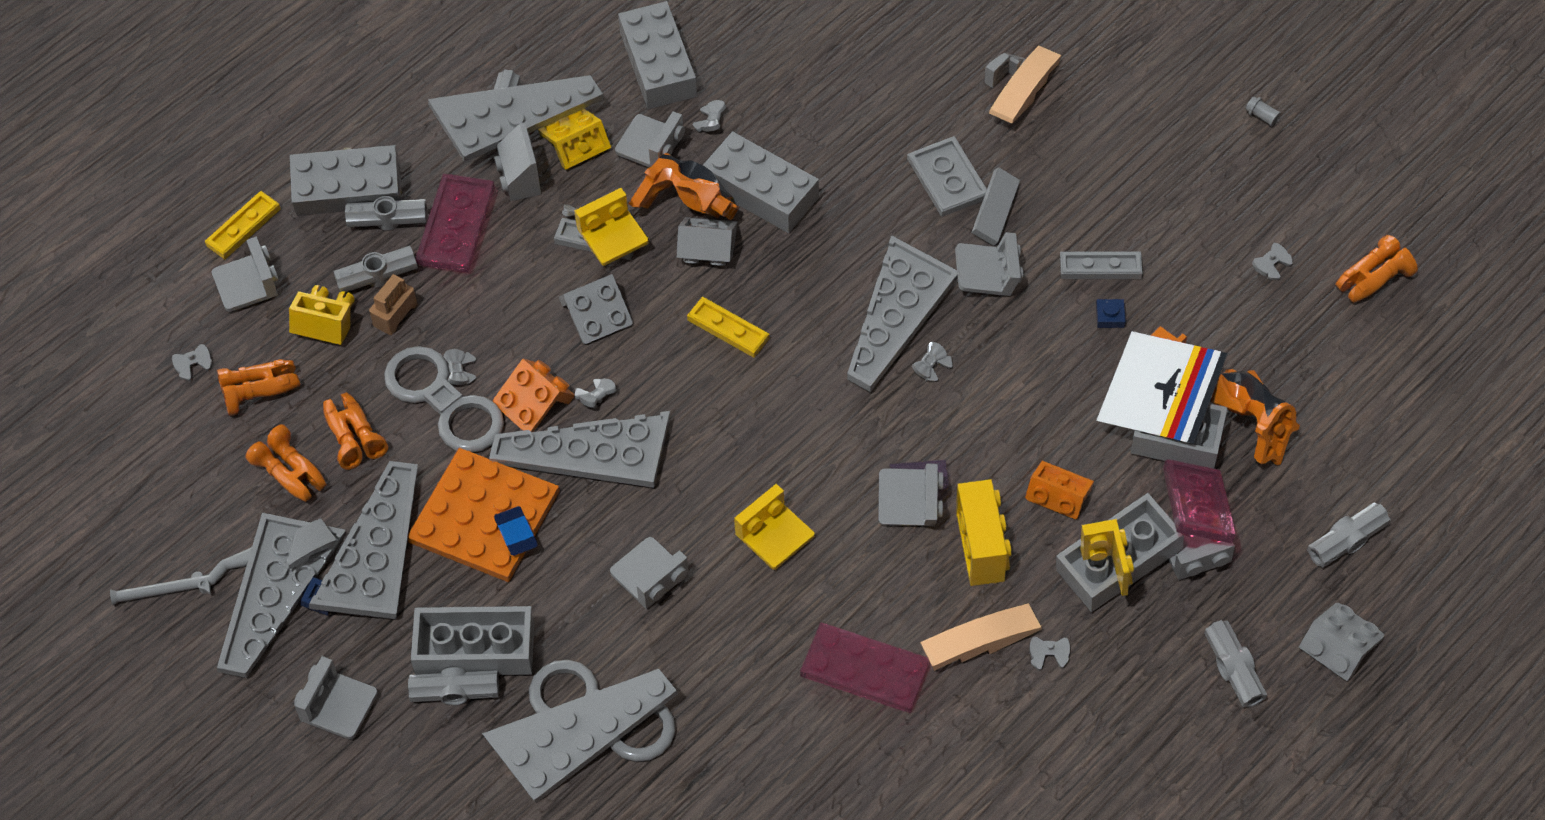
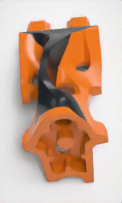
M668 153L661 155L651 167L647 168L645 179L628 203L634 208L642 207L648 209L660 191L674 185L680 199L686 206L709 216L719 218L722 215L732 220L740 208L730 201L732 198L731 194L723 188L711 170L692 160H678Z
M1234 369L1226 370L1220 374L1210 401L1215 405L1228 407L1227 410L1236 414L1255 415L1257 418L1255 432L1258 439L1254 458L1260 464H1265L1271 460L1274 464L1281 465L1292 432L1299 430L1300 427L1296 422L1295 407L1273 396L1254 370L1238 372Z

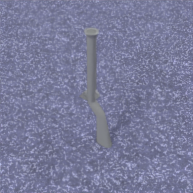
M252 547L221 560L209 575L194 572L191 578L120 591L110 589L112 605L114 606L118 602L199 588L203 594L208 593L211 595L210 586L217 583L228 569L247 566Z

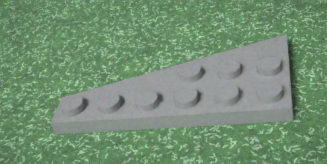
M389 461L368 503L366 502L359 519L354 523L337 553L328 574L324 576L319 590L310 601L309 609L396 619L418 464Z
M262 513L218 662V672L247 678L302 599L312 577L316 578L339 546L346 535V530L327 526L336 538L334 546L310 555L306 563L287 570L285 564L294 534L298 528L310 522Z

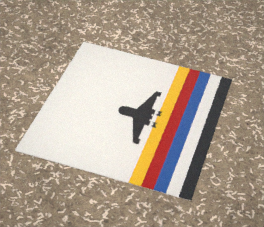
M1131 332L1096 421L1194 444L1228 353Z

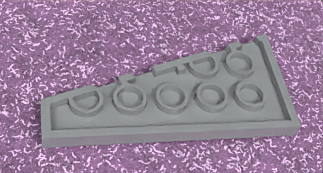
M591 75L433 98L428 99V105L463 161L467 162L497 148V144L520 123L525 122L529 134L602 101L603 93Z
M891 235L883 266L867 310L865 323H863L858 345L855 348L847 373V379L871 392L958 280L957 270Z
M670 411L660 412V415L645 417V414L636 415L635 419L619 421L613 418L573 424V427L558 429V426L547 427L548 430L530 432L529 430L495 434L489 461L498 462L509 467L654 488L671 417Z
M657 669L482 734L533 801L537 803L678 695V693L664 674Z

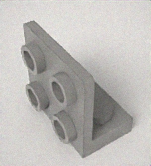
M613 274L559 296L562 307L567 305L583 344L616 332L633 323Z

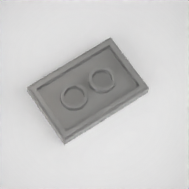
M955 136L907 154L908 162L941 217L983 201L987 188Z

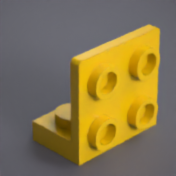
M586 109L577 111L538 129L540 135L554 144L561 166L565 170L611 148L602 121Z
M622 188L574 211L577 230L602 266L649 243L647 236L628 211L627 196Z
M777 484L734 518L735 535L773 570H776L814 538V531L784 505V490Z
M1117 519L1082 525L1081 554L1083 560L1099 561L1112 555L1121 595H1128V585L1133 584L1131 573L1134 572L1131 555H1126L1125 546H1127L1125 530L1119 529Z

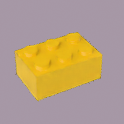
M992 479L959 483L957 485L956 516L970 586L1004 582L1005 571L1010 570L1009 557L1011 556V546L1009 539L1004 540L1003 532L1006 531L1004 514L999 515L998 507L1001 506L1000 493L998 489L994 490Z

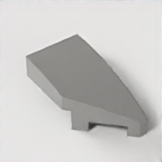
M1008 53L1001 54L986 66L984 83L993 88L1008 72L1014 75L1026 59Z
M321 518L296 530L285 564L287 570L306 563L310 555L334 546L336 538Z

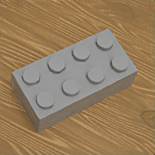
M665 1L618 13L620 34L647 109L697 97L696 77L668 2Z
M733 131L703 164V166L715 174L723 188L731 194L732 198L730 201L787 233L791 232L819 198L818 178Z
M395 145L290 155L291 197L297 216L344 212L345 205L348 203L374 202L381 196H390L395 201H402L400 164Z
M1149 493L1109 519H1117L1119 529L1125 530L1127 539L1125 551L1126 555H1131L1134 572L1131 573L1133 583L1183 549L1184 533ZM1081 539L1056 555V571L1091 612L1121 592L1112 555L1099 561L1083 560Z
M531 606L415 608L411 663L415 675L439 674L443 669L450 667L463 668L467 672L497 670L498 675L532 674L534 642Z

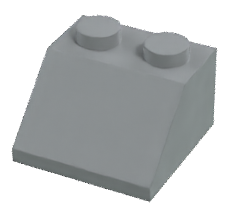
M525 122L520 123L497 144L499 156H494L497 172L502 171L504 175L499 177L502 191H508L510 201L541 195L536 160Z
M685 217L678 226L677 258H683V262L699 263V260H710L712 265H726V262H730L733 258L738 221Z

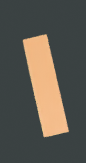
M1038 46L1009 80L991 107L989 114L1013 123L1034 102L1036 93L1046 84L1049 73L1059 64L1061 55Z
M1028 603L977 618L920 643L935 671L958 659L961 662L969 660L987 650L989 654H992L1042 630V627Z

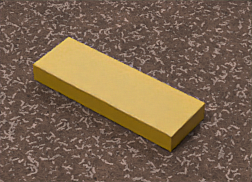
M260 191L205 240L206 246L224 260L227 259L281 210L280 204Z
M703 296L687 315V321L753 358L756 357L770 339L769 333Z

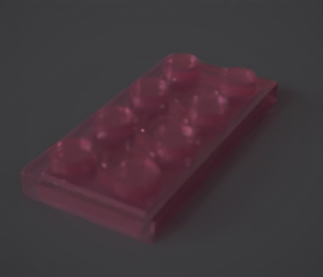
M443 173L415 258L417 265L469 272L495 189L494 181Z
M1166 459L1163 470L1176 532L1188 537L1197 536L1207 538L1213 542L1232 544L1236 533L1221 471Z
M820 622L800 670V676L911 713L930 662L927 657Z

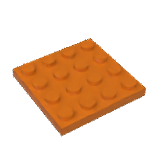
M458 448L407 536L408 543L509 582L526 551L514 556L510 554L494 519V515L520 506L535 537L560 492L559 486Z

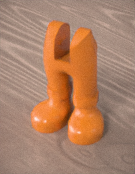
M1386 235L1378 241V248L1371 250L1368 255L1346 270L1335 285L1340 291L1344 292L1356 284L1348 295V298L1355 303L1375 293L1390 278L1397 275L1398 271L1406 277H1412L1418 272V266L1406 247L1400 250V242L1395 237ZM1385 259H1387V261L1381 267H1379L1374 272L1370 273V271H1372L1375 267L1382 264L1385 261Z
M278 359L259 365L240 367L238 371H231L227 368L218 369L217 375L229 416L236 415L239 412L240 402L245 398L250 400L255 397L274 396L299 387L301 383L298 375L294 374L296 369L294 361Z
M346 392L341 394L345 410L338 412L333 401L328 399L323 402V411L328 426L341 445L337 457L338 463L343 469L350 470L361 463L362 451L347 424H352L356 435L361 440L365 454L370 459L382 457L388 450V444L384 437L372 432V428L359 403Z
M280 424L269 433L267 438L268 447L261 441L256 442L248 449L245 458L253 466L265 467L266 471L296 498L307 502L312 496L302 483L305 478L318 491H321L327 484L320 471L308 459L300 455L294 447L290 446L291 432L285 425ZM271 450L279 455L294 471L287 469L279 459L272 455Z

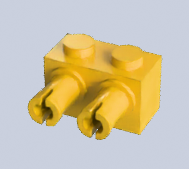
M315 285L310 294L298 291L289 307V333L341 345L350 329V307L355 301L354 296L349 292L345 296V291H342L338 294L336 300L329 299L327 288L322 286L318 292L319 285Z

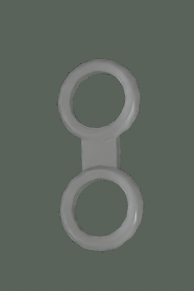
M417 346L406 348L395 354L388 362L384 373L386 387L393 396L401 401L410 403L426 401L440 414L438 421L440 437L447 446L455 451L458 448H462L473 453L483 451L493 445L495 434H501L504 426L502 412L496 403L482 396L470 395L463 397L448 382L450 375L448 363L440 353L432 348ZM425 359L434 363L438 369L436 380L430 386L422 390L413 391L407 390L396 381L398 369L409 360ZM479 408L491 416L492 425L490 430L479 439L462 440L454 436L450 431L451 419L463 409Z
M572 660L553 661L543 666L533 676L529 687V700L535 712L540 713L550 709L541 698V690L544 683L550 677L559 673L574 674L582 679L586 685L585 696L600 691L592 671L582 663ZM663 705L654 712L663 723L661 737L654 744L646 748H633L627 746L619 739L610 746L611 749L622 758L635 762L649 761L662 755L671 745L675 734L674 718L668 707Z

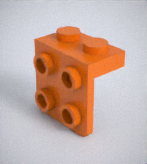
M522 359L493 399V402L496 403L500 411L523 431L529 430L534 432L556 401L569 404L575 396L568 389L570 385L562 378L554 377L550 374L551 368L540 360L534 362Z

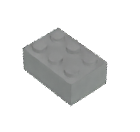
M1209 403L1194 444L1135 430L1131 454L1214 471L1228 407Z

